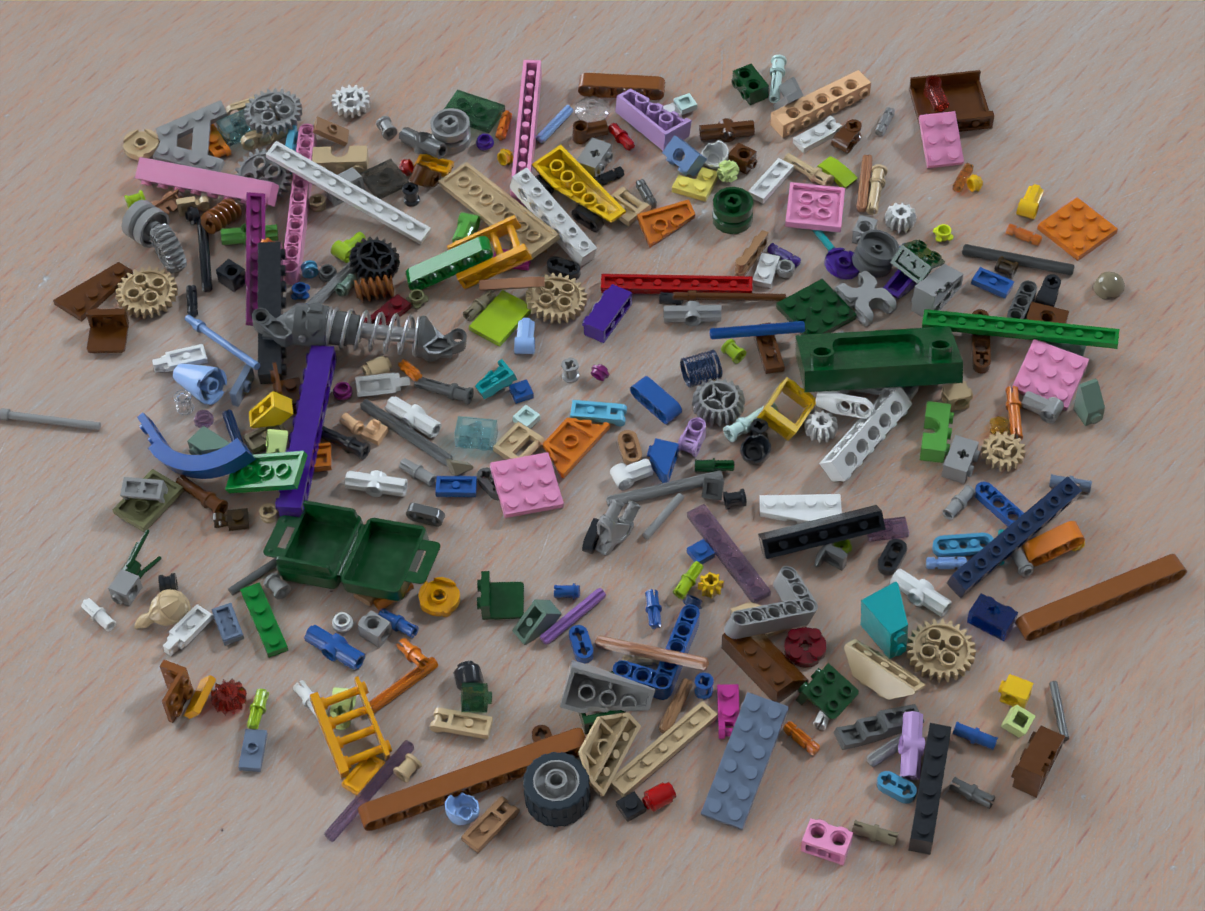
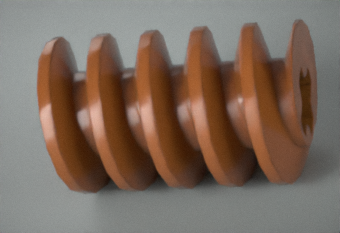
M226 198L202 214L201 224L208 233L215 234V232L220 231L237 218H240L242 210L238 203Z
M383 275L382 281L379 276H376L375 282L370 277L368 278V283L361 279L360 285L354 280L356 297L360 299L361 303H364L365 297H367L369 302L372 301V296L379 300L380 294L384 299L387 298V293L390 294L391 298L394 297L392 276L388 279L386 275Z

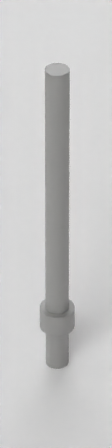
M5 408L0 409V420L9 421L14 419L100 430L101 428L100 422L13 412Z

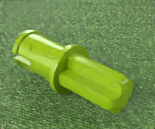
M695 561L687 573L682 574L679 584L673 590V594L678 598L684 599L691 587L696 585L695 580L704 566Z
M260 688L256 690L254 701L249 707L251 711L247 722L249 729H258L261 717L266 713L265 707L269 692L265 689Z

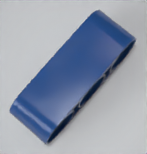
M645 376L630 387L633 397L662 423L668 424L682 413L680 404L650 377Z

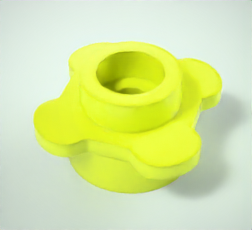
M941 224L933 229L937 242L951 241L954 238L951 234V227L946 224Z

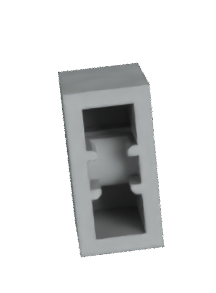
M592 137L577 161L592 177H598L604 172L605 166L613 158L612 144Z
M955 435L944 462L941 477L965 484L967 477H971L973 474V462H977L979 459L980 451L977 450L979 442Z

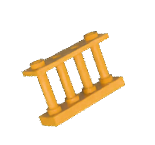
M515 215L447 245L448 250L480 236H486L490 242L492 241L496 253L495 257L456 274L457 280L464 290L478 284L479 280H487L532 259L526 245H520L516 230L522 228ZM509 234L513 249L503 253L499 238Z
M359 676L354 677L356 687L330 697L320 698L318 692L310 694V702L341 779L349 775V768H352L351 765L382 753L385 760L388 761L390 760V752H392L389 740H384L366 696L369 693L365 681L361 682ZM356 695L360 696L363 703L362 707L333 718L332 716H327L325 710L328 709V706ZM367 714L371 726L343 737L335 736L333 729L337 725ZM375 734L379 743L378 746L350 757L347 755L343 756L341 749L344 748V745Z

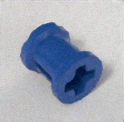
M703 672L695 677L696 688L694 693L697 698L707 700L712 697L714 679L711 674Z

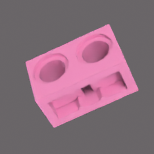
M810 818L802 839L801 851L844 866L852 844L853 832L844 827L829 825L820 819L814 820ZM813 835H820L821 838H814ZM834 842H841L843 845L838 846Z

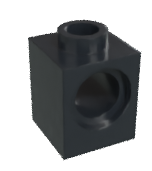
M229 258L216 269L218 282L233 292H236L245 285V269Z

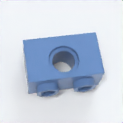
M675 135L662 152L667 157L666 161L673 166L675 164L678 165V170L685 176L690 174L695 177L707 160V158L683 139Z

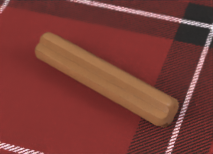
M682 679L659 725L661 733H665L674 725L692 689L693 682L691 680Z

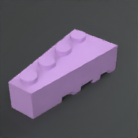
M632 89L617 95L615 112L662 151L674 135L683 140L689 137L692 120L688 118L682 119L677 112H669L663 109V105L650 102L649 98Z

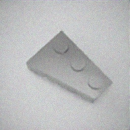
M943 264L915 286L914 295L911 299L912 311L922 317L924 309L940 311L962 287L964 274Z

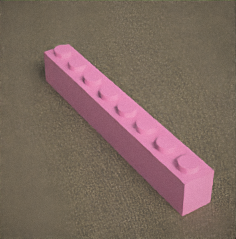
M139 157L135 178L140 180L142 185L152 186L153 183L158 184V188L168 190V187H173L174 191L179 189V192L182 193L185 190H189L190 194L201 196V193H204L213 199H217L218 196L224 197L223 200L226 198L236 199L245 205L247 192L264 193L265 209L268 206L275 207L279 185L269 181Z

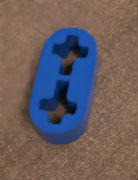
M582 625L573 626L569 630V641L575 659L584 664L589 663L593 660L594 653L588 631ZM576 633H579V635L582 637L581 641H579L578 637L575 636ZM584 647V650L587 653V655H583V653H581V648Z

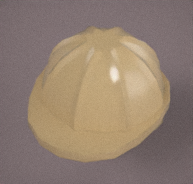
M170 589L161 591L152 600L149 611L137 618L134 628H147L152 623L163 626L178 623L191 610L189 600L181 591Z

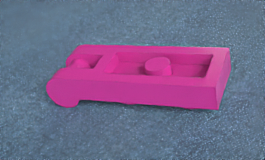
M739 684L717 685L719 739L731 736L740 713Z

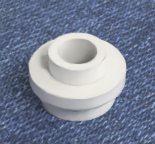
M340 612L334 616L332 626L335 631L344 633L352 628L353 619L349 614Z

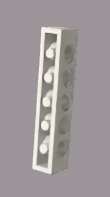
M526 167L512 176L510 189L530 212L559 233L560 240L557 243L568 256L579 264L580 267L593 260L597 247Z
M901 387L887 388L873 403L874 410L868 418H860L819 463L832 482L848 480L851 477V473L862 465L864 458L874 451V447L879 442L885 439L887 432L897 425L896 422L908 413L912 402Z

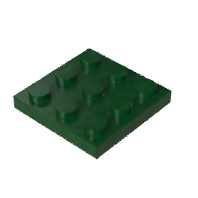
M823 278L776 303V308L789 322L804 321L805 332L800 333L801 335L832 333L856 320L857 314Z

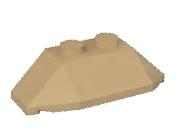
M857 639L845 644L844 650L853 677L858 679L862 685L876 691L880 697L888 700L913 695L924 688L925 684L914 674L881 652L862 644Z
M629 712L598 716L578 751L582 765L589 775V784L600 796L605 795L641 727Z

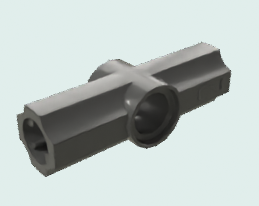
M405 127L399 133L401 142L413 147L416 153L429 154L437 159H442L447 154L448 147H446L445 143L432 138V134L428 132H418Z

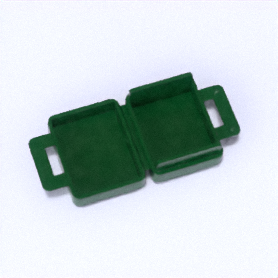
M305 500L303 502L304 510L300 518L283 515L278 519L263 550L265 556L276 558L277 570L284 581L327 589L338 588L342 581L344 589L349 593L391 601H401L404 599L410 583L424 584L441 545L439 542L429 541L426 529L420 525L380 518H370L366 524H363L362 518L357 515L356 510L353 508ZM287 527L295 528L286 547H278ZM424 551H426V553H425V555H424V558H423V560H422V562H421V564H420V567H419L418 571L416 572V569H417V567H418V565H419V563H420V560H421V558H422V556H423V553H424Z

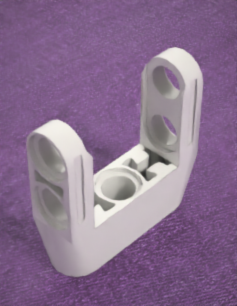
M887 388L855 389L853 391L880 395ZM850 390L817 392L816 406L835 414L868 418L874 410L873 404L868 399L847 395ZM842 401L847 402L850 405V408L846 409L842 407ZM860 405H866L869 408V412L862 411Z

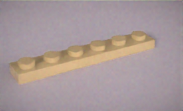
M700 702L615 774L610 786L622 797L630 794L717 719L718 714L706 703Z

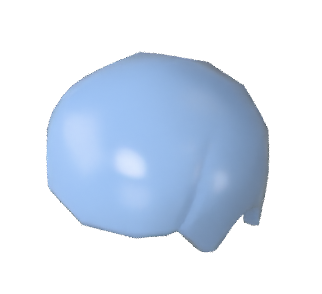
M460 793L457 797L449 795L445 801L446 815L456 825H467L475 821L480 813L479 803L473 796Z

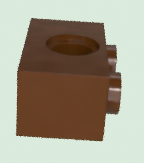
M1031 302L1026 319L1067 324L1069 311Z

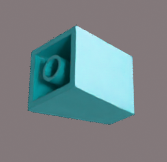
M896 581L861 600L860 625L889 659L902 655L906 651L908 640L907 617L899 584Z

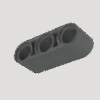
M1027 280L1020 284L1008 310L1007 318H1027L1031 302H1035L1037 292L1035 282Z

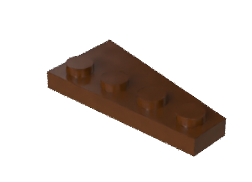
M117 262L54 299V305L82 322L87 318V309H97L118 289V283H122L121 278H128L127 273L133 275V270Z

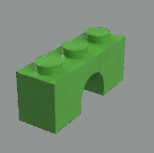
M927 401L924 429H931L935 433L923 432L920 460L944 463V457L948 455L950 450V444L946 442L951 440L952 428H948L949 424H953L954 412H950L951 404Z

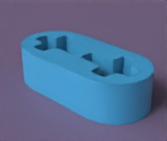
M883 771L878 775L876 784L879 791L901 803L909 804L915 800L917 789L912 782L890 771ZM889 779L890 783L884 785L883 781ZM910 790V793L903 795V791Z

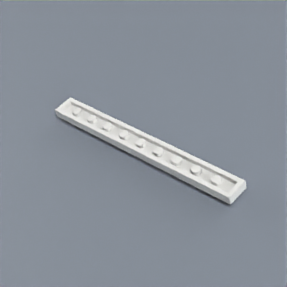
M278 141L266 153V158L420 245L431 232L429 226Z

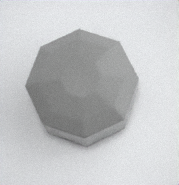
M786 259L778 261L776 273L779 277L788 278L793 276L795 271L793 262Z

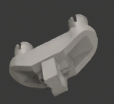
M612 499L606 514H603L597 523V534L600 536L596 546L598 552L609 555L617 543L620 544L630 535L634 527L633 521L641 508L639 504L629 501L623 515L618 517L624 507V503Z

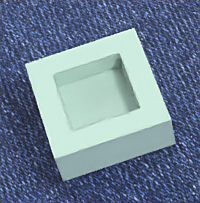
M690 93L674 98V103L682 115L697 110L698 104Z
M527 405L522 407L513 416V422H520L530 429L541 420L540 414Z

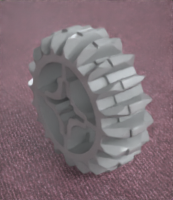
M164 223L151 229V242L167 271L173 274L184 269L187 266V260L172 228Z
M717 377L716 381L709 379L708 383L702 382L701 386H697L693 394L692 406L694 414H697V417L703 419L705 423L710 422L711 426L714 423L718 424L719 427L722 423L728 425L729 421L735 423L736 418H740L741 413H743L745 406L743 390H740L739 385H734L733 381L728 383L726 378L723 381H719Z

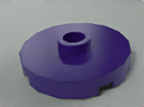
M833 248L828 251L824 259V265L830 274L845 280L858 276L860 271L857 270L852 261L854 252L844 251L845 248Z

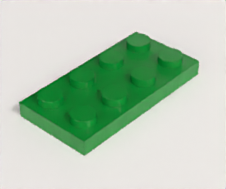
M304 451L253 454L255 460L242 469L231 473L225 487L229 494L298 489L308 455Z

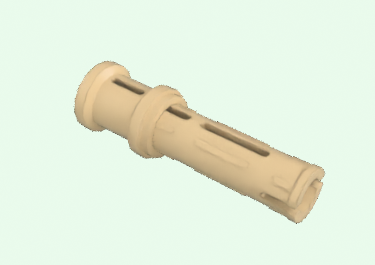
M791 153L785 155L783 160L794 165V169L809 177L812 183L832 186L834 182L833 175H827L822 172L821 168H814Z
M876 164L871 169L872 177L869 180L871 189L866 212L869 215H874V210L875 215L878 213L881 190L886 183L884 178L887 175L888 169L881 164Z

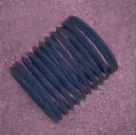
M714 349L704 353L701 352V354L698 353V355L683 357L680 360L682 376L689 388L701 385L702 381L707 383L709 379L715 381L717 377L721 379L723 376L721 362ZM712 353H713V355H714V357H715V360H716V364H717V368H718V373H717V370H716V365H715V361H714V358H713V356H712Z

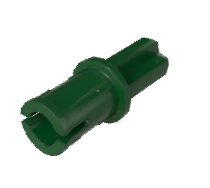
M715 458L713 460L695 459V472L734 471L735 462L733 460H715Z

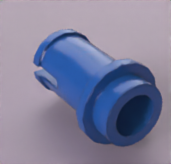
M573 583V585H554V598H573V600L580 598V585H576V583Z

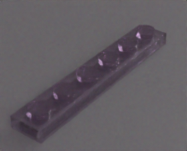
M702 504L688 511L687 518L713 549L715 555L752 603H757L770 596L771 590L707 506Z

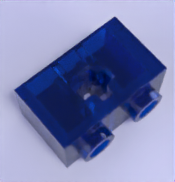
M981 593L969 610L967 623L1005 641L1015 626L1018 612L1012 607L1005 606L994 598Z

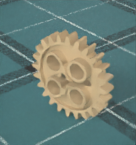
M151 266L147 270L141 267L139 272L134 269L133 275L127 273L128 278H121L122 283H118V289H116L119 307L126 309L129 316L135 314V317L138 318L142 315L143 319L147 315L153 318L154 313L160 316L161 310L167 312L166 307H172V302H176L175 296H178L177 283L175 278L171 276V273L166 274L165 269L159 272L158 267L152 270Z
M554 273L551 274V277L544 274L545 287L528 288L526 290L525 303L527 304V309H531V314L537 313V319L543 317L544 322L550 319L552 324L554 320H557L559 324H561V320L568 323L569 318L575 320V316H581V312L585 311L587 304L585 287H581V282L575 283L576 278L569 280V275L564 278L561 273L558 277Z
M933 619L931 625L925 621L924 627L917 625V631L912 630L911 636L908 637L906 651L907 658L910 659V666L915 665V672L922 670L921 677L927 674L930 675V681L937 677L939 683L942 678L949 682L951 676L957 680L958 674L965 676V671H970L971 664H974L976 650H974L975 642H971L972 635L966 636L967 629L960 631V624L955 627L952 626V620L945 624L944 619H941L940 623Z

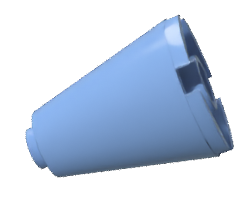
M181 363L173 371L174 380L203 404L212 405L218 402L224 394L222 389L224 385H227V377L224 370L218 367Z

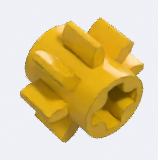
M709 572L705 576H700L698 590H702V596L713 599L717 594L721 595L724 581H719V574L716 575Z

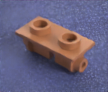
M176 189L173 192H167L163 199L155 200L152 204L169 215L170 212L166 208L169 207L174 212L178 209L176 199L183 197H178L179 189Z

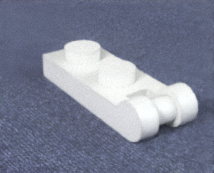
M829 116L824 122L794 137L793 144L804 154L832 139L843 126L840 123H836V119L833 116Z

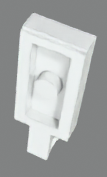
M203 344L165 352L166 355L152 360L155 373L174 371L176 366L181 363L193 365L208 363Z
M399 373L355 377L357 397L396 393V391H401V386L410 385V377H399Z
M196 604L169 631L168 641L163 645L164 652L172 656L179 648L183 649L214 619L213 614Z

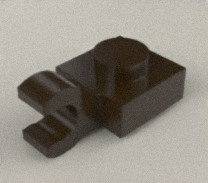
M248 508L227 510V515L213 513L214 528L228 526L229 531L249 529Z

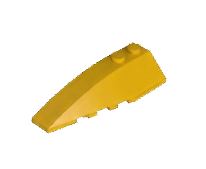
M559 145L532 163V167L555 190L612 223L626 213V210L562 145Z

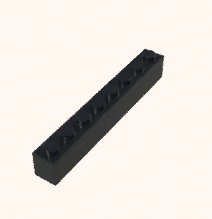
M281 241L258 243V308L266 309L274 318L281 316L283 309L287 308L286 297H283V292L287 291L286 281H283V276H286V265H283V260H286V249H282ZM258 332V363H260L258 377L260 384H273L270 371L274 370L272 364L274 362L277 364L280 381L284 380V375H287V366L284 364V359L287 358L286 348L274 340L263 339L262 334Z

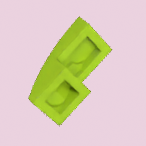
M831 156L817 166L827 175H833L837 185L845 189L858 179L850 169Z

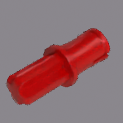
M617 123L609 125V133L615 137L617 143H621L628 151L635 147L628 133L622 130Z

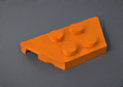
M567 417L545 440L543 448L546 453H549L552 463L563 479L610 429V424L604 422L603 425L592 424V420H578Z

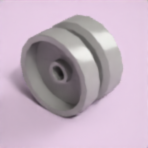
M449 108L438 111L432 116L430 121L432 138L445 143L446 147H448L447 154H458L469 147L471 143L470 121L465 112Z
M139 200L126 211L121 227L125 235L143 247L150 248L153 247L150 230L159 224L165 223L169 225L170 220L168 214L160 208L155 207L147 200Z

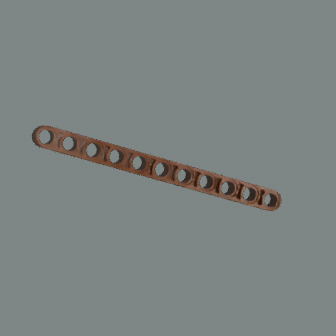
M573 728L363 803L358 807L363 827L366 831H373L443 806L449 795L457 797L460 793L471 796L524 777L527 767L534 759L539 758L543 754L564 752L575 756V758L580 757L578 751L586 738L582 728Z

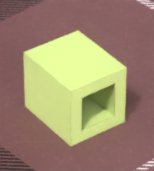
M1015 705L1010 708L1000 727L1020 738L1027 733L1035 715L1019 705Z

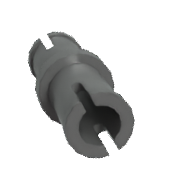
M957 777L953 778L952 782L960 787L950 784L949 790L965 796L966 800L970 802L973 800L988 809L992 807L993 804L986 801L985 798L994 802V795L978 789V786L975 784L970 785Z

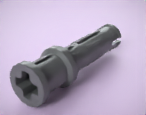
M425 377L414 382L415 388L448 396L450 400L464 401L467 405L471 403L474 394L472 387L464 388L458 386L457 383L446 384Z

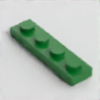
M260 582L240 589L268 657L270 658L289 651Z

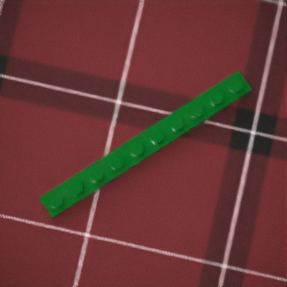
M924 309L922 328L950 326L952 332L1025 340L1035 339L1044 342L1118 349L1120 329L929 309Z

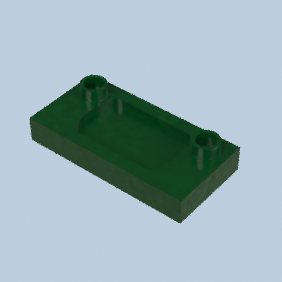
M950 326L795 335V356L804 392L963 383V359Z

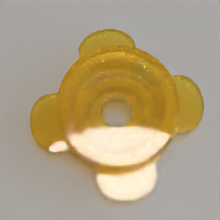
M1003 416L990 419L991 434L996 435V432L1004 434L1005 431L1007 435L1009 434L1008 419Z

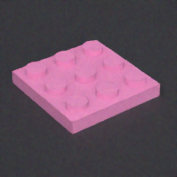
M790 182L785 227L841 233L845 188Z
M1034 339L1012 385L1011 391H1013V386H1017L1018 393L1022 395L1030 391L1047 399L1050 397L1058 398L1064 404L1063 410L1067 411L1089 363V359Z
M548 452L490 463V470L504 518L563 508L564 502Z

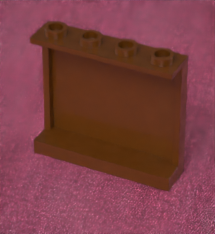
M975 70L910 77L909 92L918 124L919 115L955 111L959 132L993 128L994 112L989 111L980 82L981 71Z

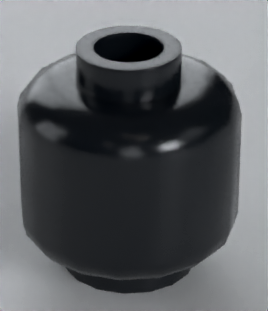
M473 661L459 663L453 672L457 688L460 691H466V694L477 692L479 690L478 687L484 682L480 666Z

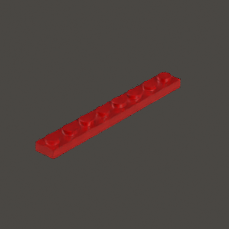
M601 274V293L608 290L612 284L630 291L632 294L696 291V293H752L753 276Z

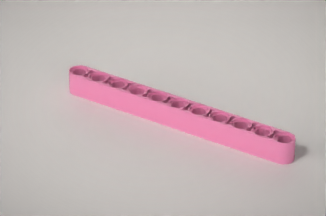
M307 123L299 128L296 152L312 161L313 147L317 146L316 134L313 133L314 126ZM294 173L284 243L286 260H283V265H286V276H283L284 281L290 285L299 282L301 279V264L303 263L310 205L309 198L311 197L312 183Z

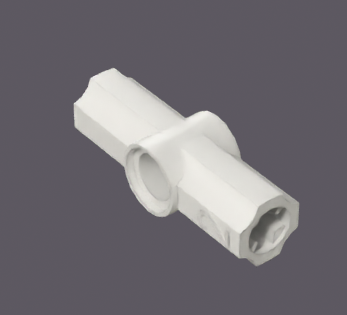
M396 396L391 397L387 401L385 406L386 412L400 419L402 423L411 429L415 428L430 438H435L442 428L441 423L426 415V412L419 405L413 404L411 406Z
M374 470L370 474L355 471L346 473L345 488L365 491L373 497H380L382 494L404 497L407 492V479L389 477L382 471Z
M901 568L893 574L890 580V584L895 581L899 584L900 591L907 595L911 603L919 607L923 605L940 617L945 616L952 605V601L935 591L929 581L925 579L918 580Z

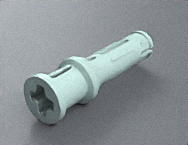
M780 54L774 55L771 58L772 67L770 68V75L772 78L768 98L771 103H777L780 100L781 91L779 86L782 84V78L786 72L784 66L787 63V59Z
M773 403L771 407L778 411L777 405ZM763 407L745 418H738L734 424L725 426L723 428L725 437L730 442H735L737 437L749 433L751 423L754 419H757Z

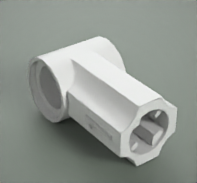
M643 459L627 466L624 463L617 464L611 468L610 474L618 489L626 490L635 481L652 476L653 470L650 461Z

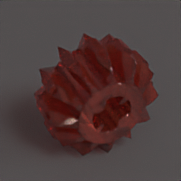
M233 678L229 682L223 679L221 685L215 683V689L211 690L210 693L211 704L217 712L222 711L225 716L229 711L235 714L236 709L242 710V704L247 702L246 689L240 681L235 683Z

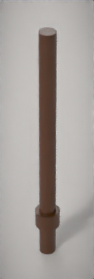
M696 291L673 292L672 298L673 300L781 301L786 298V294L696 293Z

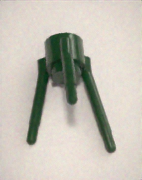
M148 529L143 534L141 540L135 543L126 564L122 568L125 571L138 575L140 579L161 560V556H158L142 570V565L135 560L150 532Z

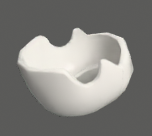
M720 140L713 144L708 143L701 152L707 158L704 165L708 168L718 169L720 167L719 163L724 160L728 161L729 149Z

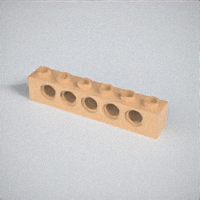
M857 70L771 112L770 125L782 138L792 135L796 131L808 127L810 124L870 95L871 82Z

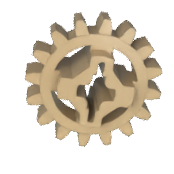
M1006 431L1003 435H1000L999 432H996V436L990 434L988 439H984L981 448L982 459H986V465L992 464V469L999 467L1001 472L1003 468H1006L1007 471H1010L1011 467L1017 469L1018 464H1022L1025 457V444H1020V438L1014 439L1015 434L1008 436Z

